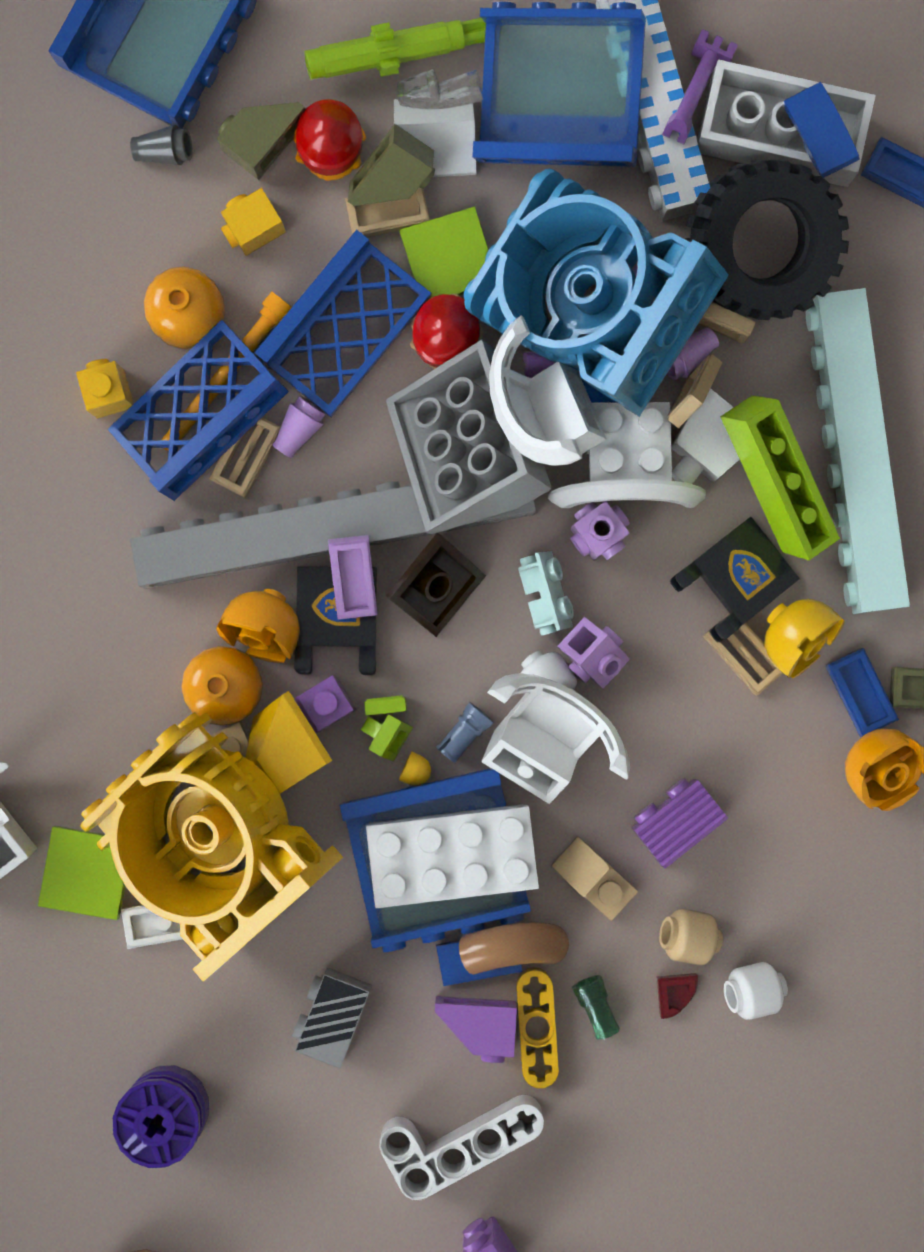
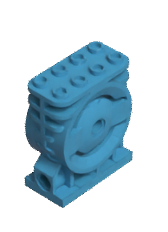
M548 168L537 173L532 178L528 192L521 204L510 214L505 230L497 243L488 250L485 262L475 279L471 280L466 286L464 303L469 313L485 325L496 329L502 335L507 327L522 315L530 334L520 343L521 346L554 363L560 362L580 371V377L591 387L640 417L729 275L705 245L695 240L689 242L672 232L653 238L651 233L635 216L629 214L614 202L601 197L591 189L585 190L578 182L570 178L565 179L559 172ZM636 263L638 266L637 276H635L632 269ZM596 285L595 291L590 296L584 297L586 290L590 286ZM545 296L549 313L552 316L551 322H549L546 313Z

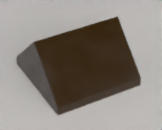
M436 533L386 596L437 637L486 575L441 534Z

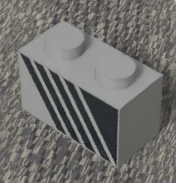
M330 968L326 969L323 978L315 975L306 998L314 1001L308 1016L300 1014L292 1037L299 1039L295 1052L341 1069L372 985Z

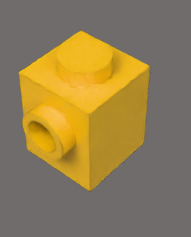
M262 187L248 196L240 194L226 204V209L220 212L226 222V225L220 228L232 249L239 245L245 256L286 233L280 217Z
M109 359L94 360L86 364V369L76 372L86 410L94 417L101 418L128 410L134 404L125 370L115 361L110 362Z

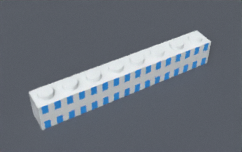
M596 0L597 9H612L613 3H633L636 5V9H642L646 17L638 132L642 148L638 149V160L642 172L649 173L652 186L648 187L650 204L654 211L659 210L662 221L695 213L698 205L694 202L701 192H708L710 185L693 124L685 144L677 142L680 133L674 130L670 138L662 135L670 116L678 110L684 97V92L658 0ZM608 26L610 35L606 36L608 53L611 60L617 59L621 73L617 74V84L620 95L623 98L627 94L630 29L628 27Z

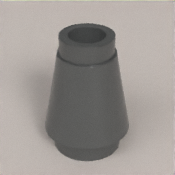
M177 125L138 137H132L130 142L131 154L135 161L181 166L184 161H190L192 158L193 148L190 133L187 128H179Z

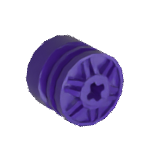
M175 1065L157 1066L143 1073L118 1101L112 1118L113 1136L120 1151L133 1163L147 1168H165L181 1161L195 1145L198 1137L204 1130L209 1116V1096L203 1083L189 1070ZM157 1114L164 1117L160 1127H156L153 1124Z

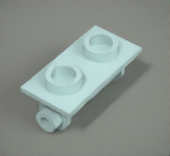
M552 551L537 552L535 555L521 558V567L518 570L525 594L528 595L539 591L541 599L528 602L535 629H539L541 636L559 630L572 628L573 606L570 599L564 596L560 582L563 579V572L558 559L553 557Z

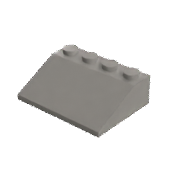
M483 340L475 343L386 399L426 533L430 535L518 509L552 489L544 464L537 463L522 455L507 439L496 419L490 397L489 382L490 366L495 349Z

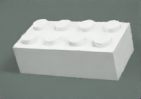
M718 59L710 79L697 136L700 153L742 164L751 163V160L789 161L792 164L806 166L812 169L813 175L820 176L806 153L803 140L785 111L783 102L819 82ZM822 83L842 118L860 160L824 179L831 184L848 187L859 172L876 95Z
M528 804L370 822L366 825L375 908L539 889Z

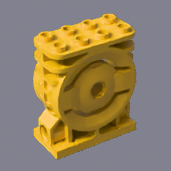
M194 712L178 726L173 724L156 739L159 745L153 751L148 749L132 762L130 766L134 769L127 776L123 774L106 788L108 795L103 800L97 799L81 813L85 820L80 824V827L85 832H88L98 825L105 835L96 845L101 851L110 846L117 872L131 894L156 915L180 923V936L202 960L192 970L204 982L314 885L343 856L333 845L324 852L303 827L289 825L284 802L270 778L257 765L243 757L239 751L232 752L222 749L221 746L228 740V737L224 732L212 737L205 729L212 721L211 717L207 713L199 717ZM183 782L192 784L181 791L170 805L174 792ZM168 833L170 841L165 844L163 838ZM246 858L245 868L233 873H221L234 868ZM194 868L202 871L197 877L190 873Z

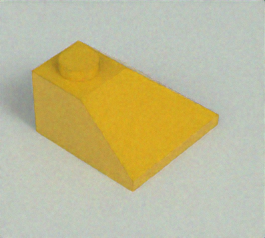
M289 691L282 694L253 717L245 758L257 765L270 778L279 794L333 761Z

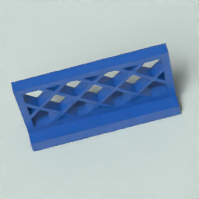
M356 229L254 353L269 369L276 372L324 413L332 417L411 322L423 304L430 299L432 293L374 247L369 239ZM371 257L384 267L385 282L362 284L361 269ZM389 271L399 280L390 281ZM357 275L358 284L349 285ZM408 286L419 295L410 307L393 309L391 288ZM386 288L388 309L365 312L363 291ZM358 291L360 312L337 314V298L342 293ZM332 307V315L323 316ZM403 315L394 325V316ZM389 316V333L384 338L368 339L366 318ZM361 319L363 340L340 342L338 321ZM333 322L335 343L312 345L311 330L317 323ZM306 337L307 346H298ZM378 345L369 356L368 346ZM364 347L365 362L360 368L342 370L341 349ZM336 349L338 371L315 373L313 352ZM308 353L309 374L292 375L282 367L291 354ZM352 376L344 386L343 377ZM338 377L340 392L328 405L317 396L315 379ZM310 380L311 390L300 381Z
M221 320L108 428V431L150 478L149 481L158 492L175 501L289 391L232 329ZM226 335L231 341L230 358H212L213 345ZM239 351H240L246 358H238ZM253 365L259 372L248 385H236L238 366ZM191 366H202L201 385L183 386L184 373ZM211 366H229L227 385H210ZM183 393H200L198 413H181ZM209 393H227L226 406L219 413H207ZM162 394H174L172 413H155L156 400ZM180 420H198L197 434L190 440H179ZM134 421H145L143 441H130L123 432ZM154 421H171L170 440L152 441ZM137 448H143L142 454L138 451ZM152 448H169L168 461L156 471L150 464Z

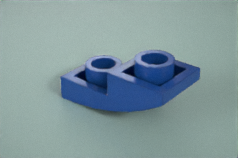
M821 82L783 101L785 111L801 136L804 149L820 176L825 178L860 160L849 132Z

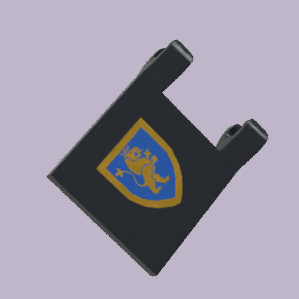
M749 517L672 577L670 583L677 592H680L700 576L730 613L709 630L710 635L718 643L730 637L743 624L800 578L754 519Z
M297 566L296 615L299 620L300 635L295 648V671L300 675L312 673V646L359 647V671L362 675H374L376 673V615L338 620L331 567ZM372 567L377 603V567Z

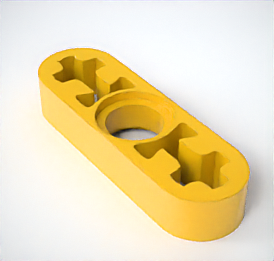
M531 967L521 972L516 982L521 1066L523 1077L530 1086L546 1088L555 1082L559 1072L553 984L546 971L541 968ZM531 977H538L540 984H546V989L539 990L540 1006L548 1003L547 1010L535 1007L523 1011L524 1005L532 1006L530 991L523 990V985L530 984ZM539 1016L547 1020L549 1030L545 1036L533 1038L527 1034L525 1027L528 1020L532 1017ZM551 1044L550 1050L542 1048L545 1065H551V1069L545 1070L544 1077L538 1078L535 1071L528 1070L529 1067L536 1064L535 1049L526 1051V1046L540 1048Z

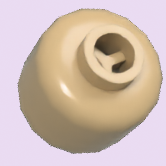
M677 909L670 917H666L663 920L659 940L661 947L665 949L666 954L671 960L705 965L713 958L714 954L719 953L721 950L723 934L718 929L717 922L711 914Z

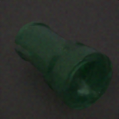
M601 975L585 978L572 986L573 993L577 997L580 1006L585 1008L597 1040L609 1038L620 1031V1027L616 1023L606 999L608 993Z

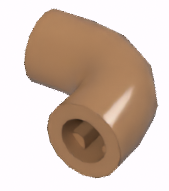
M538 922L510 924L463 935L459 942L461 961L465 969L473 975L520 964H556L563 960L569 949L568 936L560 926Z

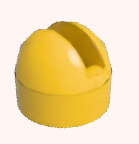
M411 751L400 774L399 781L411 786H418L430 778L431 766L425 757Z

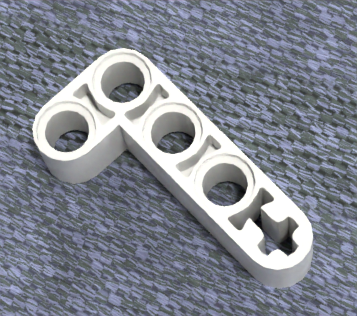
M519 1095L428 1145L424 1144L411 1120L405 1117H394L387 1121L382 1129L379 1148L402 1193L411 1200H422L538 1137L544 1125L542 1109L535 1098L529 1095ZM524 1111L527 1116L531 1115L532 1122L525 1124L523 1120H518V1113ZM506 1119L507 1126H511V1135H507V1129L502 1120ZM493 1129L499 1133L500 1138L495 1144L485 1145L478 1139L479 1134L483 1130ZM394 1132H402L409 1138V1143L405 1147L397 1148L389 1143L388 1136ZM449 1149H458L465 1157L460 1163L449 1164L442 1156ZM418 1168L424 1170L429 1177L425 1182L418 1184L410 1181L407 1173L412 1169Z

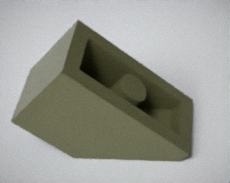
M299 102L244 107L236 116L230 115L220 126L219 136L217 137L219 145L225 154L259 180L293 140L295 129L302 113L305 111V107Z
M394 124L350 181L348 202L353 206L410 199L419 187L424 189L434 176V150Z

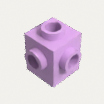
M607 501L597 507L594 502H591L574 514L577 522L570 529L574 534L570 539L583 557L589 554L594 561L603 555L608 560L626 547L622 540L630 534L626 529L630 522L617 505L610 507ZM597 522H604L609 528L608 534L605 536L597 535L594 531V525Z
M586 617L557 646L572 661L568 668L582 682L586 684L589 679H592L601 688H604L630 660L619 648L623 640L607 626L601 630Z

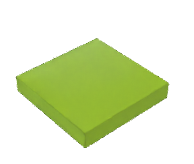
M475 206L399 230L413 277L432 293L430 299L442 294L464 295L466 286L477 276L488 252Z
M60 826L52 827L38 902L39 907L112 920L120 918L125 884L115 867L110 846L101 851L96 845L105 834L85 832Z

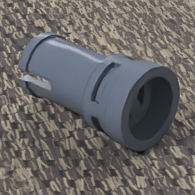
M471 702L465 707L463 715L458 717V723L442 742L436 746L444 756L454 763L458 761V758L477 736L481 737L482 732L489 729L494 723Z

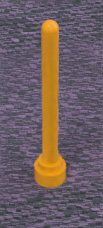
M272 291L261 303L264 306L259 312L262 316L242 339L243 343L252 352L292 308ZM239 351L238 358H246V357ZM220 366L211 377L210 385H227L229 366ZM198 393L183 413L199 412L200 393ZM209 393L208 407L219 393ZM180 420L179 440L183 439L197 420ZM171 428L161 440H170Z

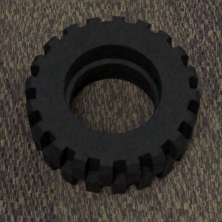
M751 160V163H739L730 167L729 172L725 175H717L709 182L711 188L708 192H701L694 202L698 205V209L695 215L689 214L686 224L687 227H691L690 238H685V240L689 242L695 240L705 245L729 276L713 299L718 305L742 316H749L757 320H770L771 317L785 319L793 317V311L796 309L804 312L814 306L812 298L816 295L824 297L832 288L827 283L831 275L840 276L844 266L837 262L840 253L848 254L849 241L842 240V231L849 229L847 216L839 215L838 209L843 206V203L838 194L828 191L831 184L822 176L813 175L812 169L801 164H792L789 161ZM761 201H777L787 206L796 220L798 228L797 247L790 262L779 273L769 278H754L744 273L737 265L733 253L734 231L742 215L751 206Z

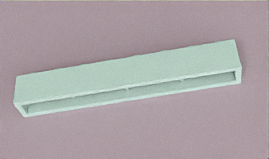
M866 288L830 292L824 297L816 295L813 299L814 306L806 310V325L808 331L814 332L815 346L811 348V361L813 369L819 370L821 385L817 386L816 397L820 410L824 409L826 425L822 426V441L825 449L830 448L832 464H828L827 477L830 488H835L837 503L833 504V520L837 528L841 527L843 543L838 545V557L840 565L846 567L848 583H844L843 587L845 603L848 607L852 606L853 614L910 607Z

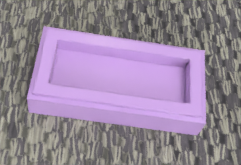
M369 535L328 539L338 620L378 615Z

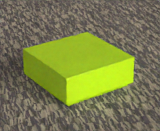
M404 695L366 699L364 701L366 716L407 711V702Z

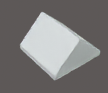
M472 95L394 99V124L434 150L433 168H435V173L433 177L476 175V160L472 158L473 141H475Z

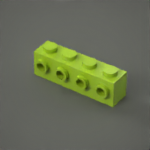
M751 395L720 416L782 552L810 561L838 541L840 537L778 399Z

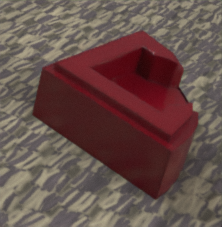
M696 973L656 976L661 1019L677 1015L691 1001L698 986V975Z

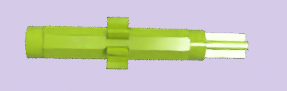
M482 18L462 22L460 20L442 21L394 31L393 28L391 29L389 22L373 25L368 37L305 50L304 56L310 80L374 68L379 70L380 77L398 74L400 63L443 55L451 51L464 49L468 45L485 42L486 23Z

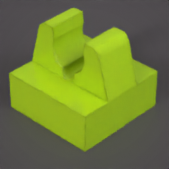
M388 714L383 723L368 716L360 730L374 738L368 748L370 751L394 762L413 727L401 719Z

